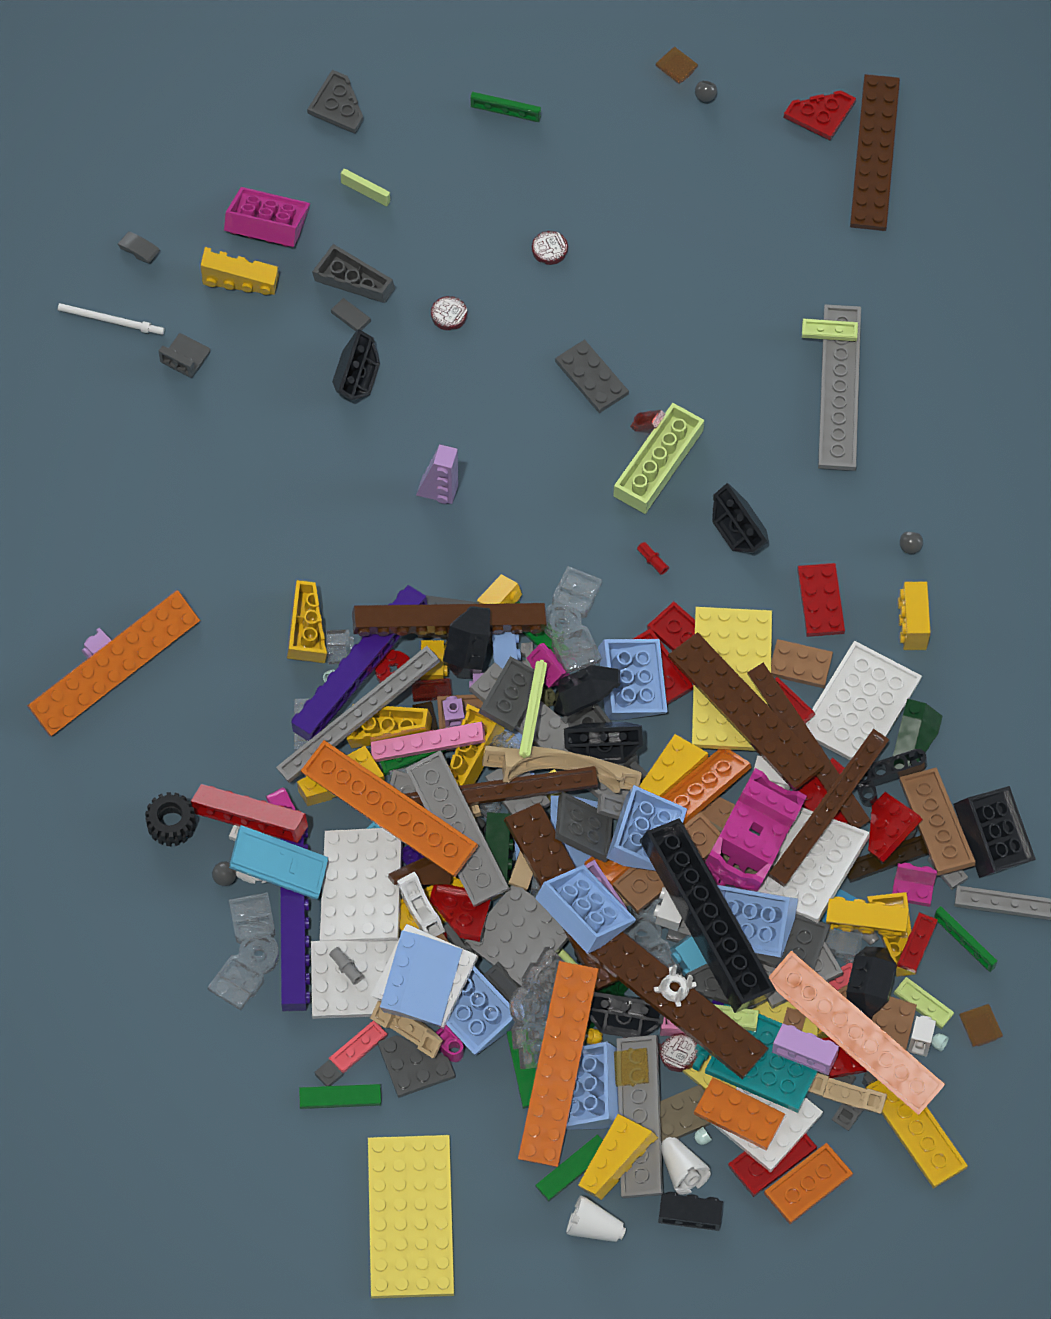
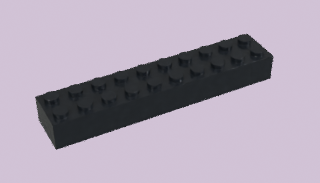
M680 818L646 831L640 839V843L734 1013L768 999L775 991V988Z

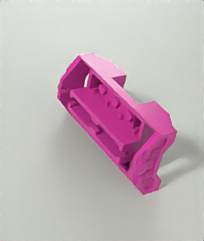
M755 768L705 861L707 866L728 885L758 891L807 796L799 791H790L771 782L764 772ZM749 829L760 833L759 836L749 831ZM721 852L729 856L727 863L720 855ZM734 863L739 865L740 870L733 867ZM747 867L757 871L756 874H749L744 872Z

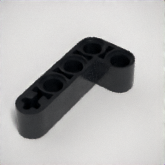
M914 749L874 762L864 775L867 779L860 781L856 786L861 803L866 807H872L878 800L875 786L925 770L927 767L926 753L922 749ZM897 764L905 765L902 769L895 768ZM878 770L886 771L883 775L876 774ZM866 793L873 794L871 798L864 797Z

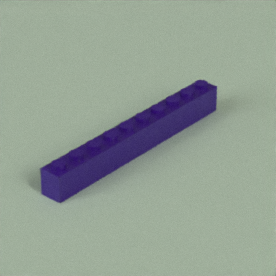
M407 585L404 590L399 591L395 601L388 605H427V597ZM370 634L362 636L361 641L352 647L350 654L340 661L339 667L328 675L327 681L317 688L311 700L308 699L305 702L300 713L294 715L291 721L293 732L309 741L322 731L402 636L397 634H389L387 636Z
M308 827L298 843L281 838L280 840L308 850V844H304V838H308ZM280 887L282 1011H306V1004H310V992H306V985H310V973H306V966H310V956L306 954V948H309V936H306L305 929H309V917H305V911H309V899H305V895Z

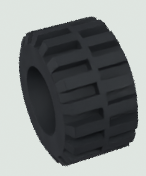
M166 792L167 795L163 796V794H160L158 799L154 797L152 804H148V811L145 812L148 832L152 835L154 841L158 840V843L161 845L166 843V846H171L172 843H175V846H177L180 841L185 843L187 841L186 837L190 838L192 831H195V812L190 800L187 801L184 795L180 797L179 793L175 792L174 795H171V792ZM168 813H176L182 817L174 825H164L160 822L161 818Z

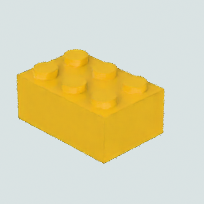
M904 582L903 589H900L898 597V609H900L899 626H901L900 643H903V650H926L930 637L927 582Z

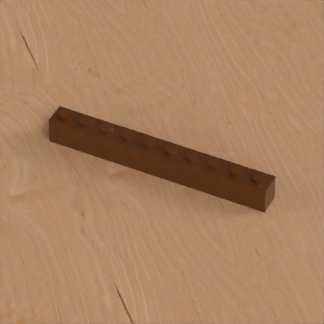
M545 603L354 606L352 611L353 634H359V636H368L370 634H378L379 636L397 634L404 636L408 633L444 635L448 633L449 625L466 612L470 606L490 608V632L493 634H502L503 632H511L512 634L530 632L537 634L544 631L546 627Z

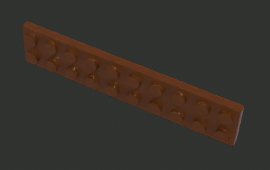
M864 74L850 221L851 228L886 231L900 82V78Z
M698 632L668 654V658L794 791L824 769V764Z
M540 802L505 817L504 821L540 888L545 881L575 869L562 842L555 839L556 831ZM563 928L582 965L599 969L595 987L596 991L619 981L590 958Z
M624 932L618 934L601 948L587 954L742 1080L768 1051V1047L694 988L689 989L687 997L680 1001V1007H676L675 1002L667 1000L661 993H656L654 987H659L661 981L669 975V968ZM673 982L669 987L672 991L677 992L680 985Z

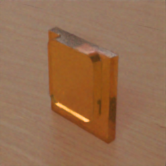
M675 46L655 64L677 83L684 82L698 67L696 62Z
M989 1004L959 1014L973 1047L981 1046L1003 1037Z

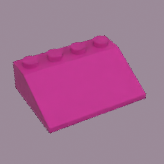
M241 187L226 211L224 231L231 234L244 235L252 239L265 240L269 243L282 244L286 247H294L300 236L310 203Z

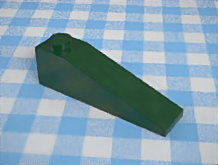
M907 699L893 756L914 749H922L926 753L939 733L943 716L927 703ZM897 764L895 768L902 769L905 765Z

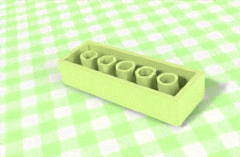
M672 403L614 485L613 496L646 514L702 434L704 420Z

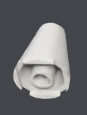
M668 1137L662 1141V1156L676 1192L681 1195L689 1194L692 1192L690 1189L696 1186L698 1189L703 1186L711 1175L708 1165L677 1138Z
M580 1196L574 1206L576 1207L574 1213L570 1216L566 1230L567 1234L617 1242L618 1239L622 1240L626 1230L623 1227L624 1223L588 1198Z

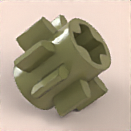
M543 685L541 701L549 707L553 706L555 693L551 688L547 689V686Z

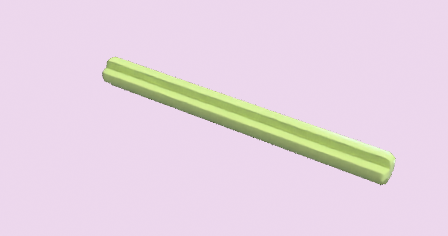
M544 660L537 661L535 664L519 755L522 758L530 757L547 669V663Z

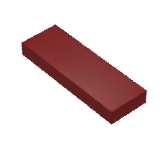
M919 912L897 963L898 967L913 973L917 972L938 919Z

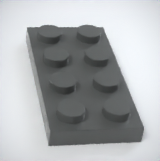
M585 339L555 358L557 365L598 413H601L629 395V390Z
M510 656L478 713L513 731L528 705L534 669Z

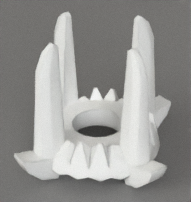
M675 964L673 967H669V975L661 981L659 987H654V991L661 993L667 1000L675 1002L676 1007H680V1001L687 997L689 989L696 987V982H692V975H688L686 980L682 975L676 974L677 965ZM676 982L680 985L677 992L670 989L669 985Z

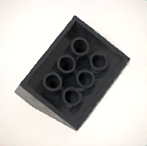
M1010 786L968 797L953 804L974 857L979 878L1036 860Z

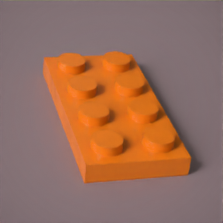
M713 1077L694 1110V1115L766 1151L785 1117L784 1113Z
M825 1143L766 1189L764 1195L787 1222L792 1224L852 1177L853 1173L833 1149Z

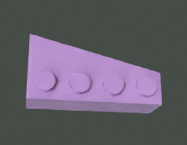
M439 444L433 459H431L425 474L422 476L416 495L437 500L442 504H452L458 488V449Z

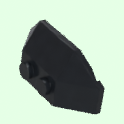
M360 329L356 330L343 349L332 381L336 392L351 401L370 395L380 365L374 345V338Z
M726 483L713 494L712 522L732 551L755 553L769 541L767 530L749 503L729 483Z
M470 606L466 612L449 625L443 662L457 678L473 679V674H480L483 670L490 636V608Z
M590 665L563 677L558 681L553 711L557 715L570 716L600 702L614 688L620 686V670Z
M599 722L564 728L565 749L572 753L594 757L614 764L626 763L643 746L642 725L628 722Z
M866 946L855 955L846 990L847 999L870 1019L889 1001L897 964L885 947Z
M594 992L589 1018L603 1034L627 1038L646 1036L663 1024L664 1016L640 997L610 992Z

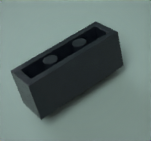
M675 1192L662 1193L658 1223L719 1231L723 1201H719V1199L714 1197L701 1199L696 1195L678 1196Z

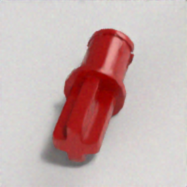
M646 542L639 544L637 550L645 557L647 563L651 564L660 575L666 573L669 566L659 557V553H655Z

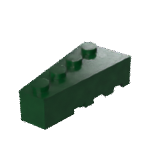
M487 812L485 840L508 884L510 878H507L508 870H512V858H508L509 851H513V839H509L510 831L504 819L511 814Z

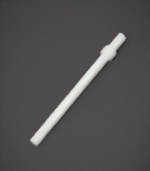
M61 303L58 305V311L139 329L143 333L149 334L151 332L163 335L165 328L151 325V323L145 321L141 323Z

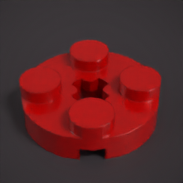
M391 649L375 667L377 680L381 683L392 674L390 672L391 666H397L398 669L410 658L401 651Z

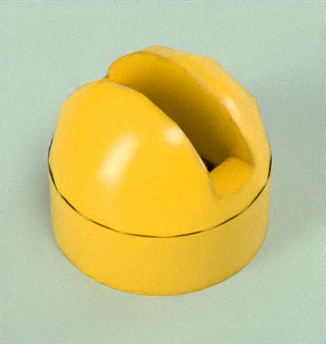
M593 1028L588 1030L587 1044L592 1045L602 1042L603 1037L599 1030Z

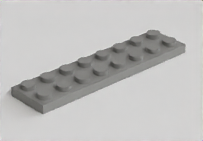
M441 750L407 767L406 770L425 809L478 844L477 849L458 873L473 906L476 907L509 890L510 888Z
M656 1035L618 1038L619 1114L651 1130L658 1137L654 1143L652 1142L647 1147L646 1152L637 1158L628 1172L621 1176V1197L633 1198L662 1195L658 1037Z

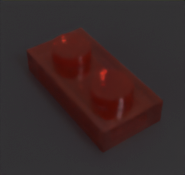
M662 410L640 412L634 417L630 427L634 431L655 429L666 414Z
M450 678L414 682L412 684L413 702L437 700V696H451Z

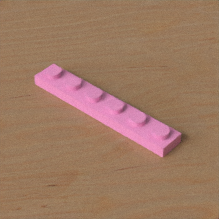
M477 722L371 742V754L375 762L485 743L484 723Z

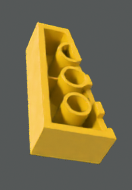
M204 248L201 261L203 285L223 287L228 290L237 289L244 292L275 295L279 278L277 266L259 261L250 263L241 256L232 258L227 256L226 252L220 251L218 254L211 252V248Z
M297 580L287 658L325 663L327 650L322 629L316 582Z
M385 706L347 736V741L351 748L369 746L373 741L428 732L431 730L432 716L429 710L424 708Z
M470 704L466 706V716L462 720L461 725L483 722L485 743L456 748L449 767L458 786L474 784L484 768L482 760L485 746L495 747L505 730L503 726L479 714L480 709Z
M674 734L639 788L660 797L664 796L708 758V753Z
M366 746L347 755L385 781L383 773ZM307 776L297 781L298 792L307 806L326 802L336 797Z
M907 892L867 896V902L871 904L883 902L886 906L900 904L908 908ZM908 916L906 937L880 935L885 949L896 964L911 933L910 916ZM898 966L896 968V977L916 975V973Z
M843 897L829 898L826 923L830 924L828 932H834V928H838L843 933H851V931L858 930L862 934H873L874 931H878L880 935L906 937L909 908H905L904 905L900 904L886 906L883 902L865 903L861 899L847 901Z
M617 1114L578 1186L590 1195L602 1200L617 1184L619 1178L625 1172H628L637 1158L641 1157L646 1152L647 1147L652 1142L654 1143L658 1137L651 1130Z

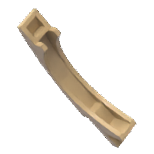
M485 746L482 760L483 766L502 768L503 782L508 783L522 773L537 769L571 770L595 766L597 781L607 786L613 793H620V789L631 790L633 785L639 787L642 775L639 771L594 757L532 746L531 755L526 758H522L519 755L520 749Z

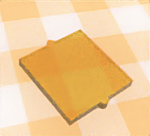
M629 1048L628 1050L614 1052L616 1087L628 1085L634 1087L637 1084L649 1083L647 1048Z

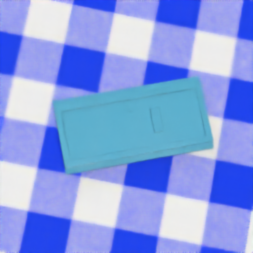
M241 825L237 833L229 868L317 900L321 891L328 857Z

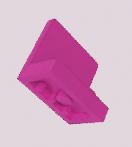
M544 643L539 644L526 658L534 670L537 661L544 660L547 663L544 684L548 688L558 685L560 679L570 675L551 649H548Z
M910 863L898 864L892 894L907 892L908 903L930 907L937 870H933V868L928 866L916 867Z

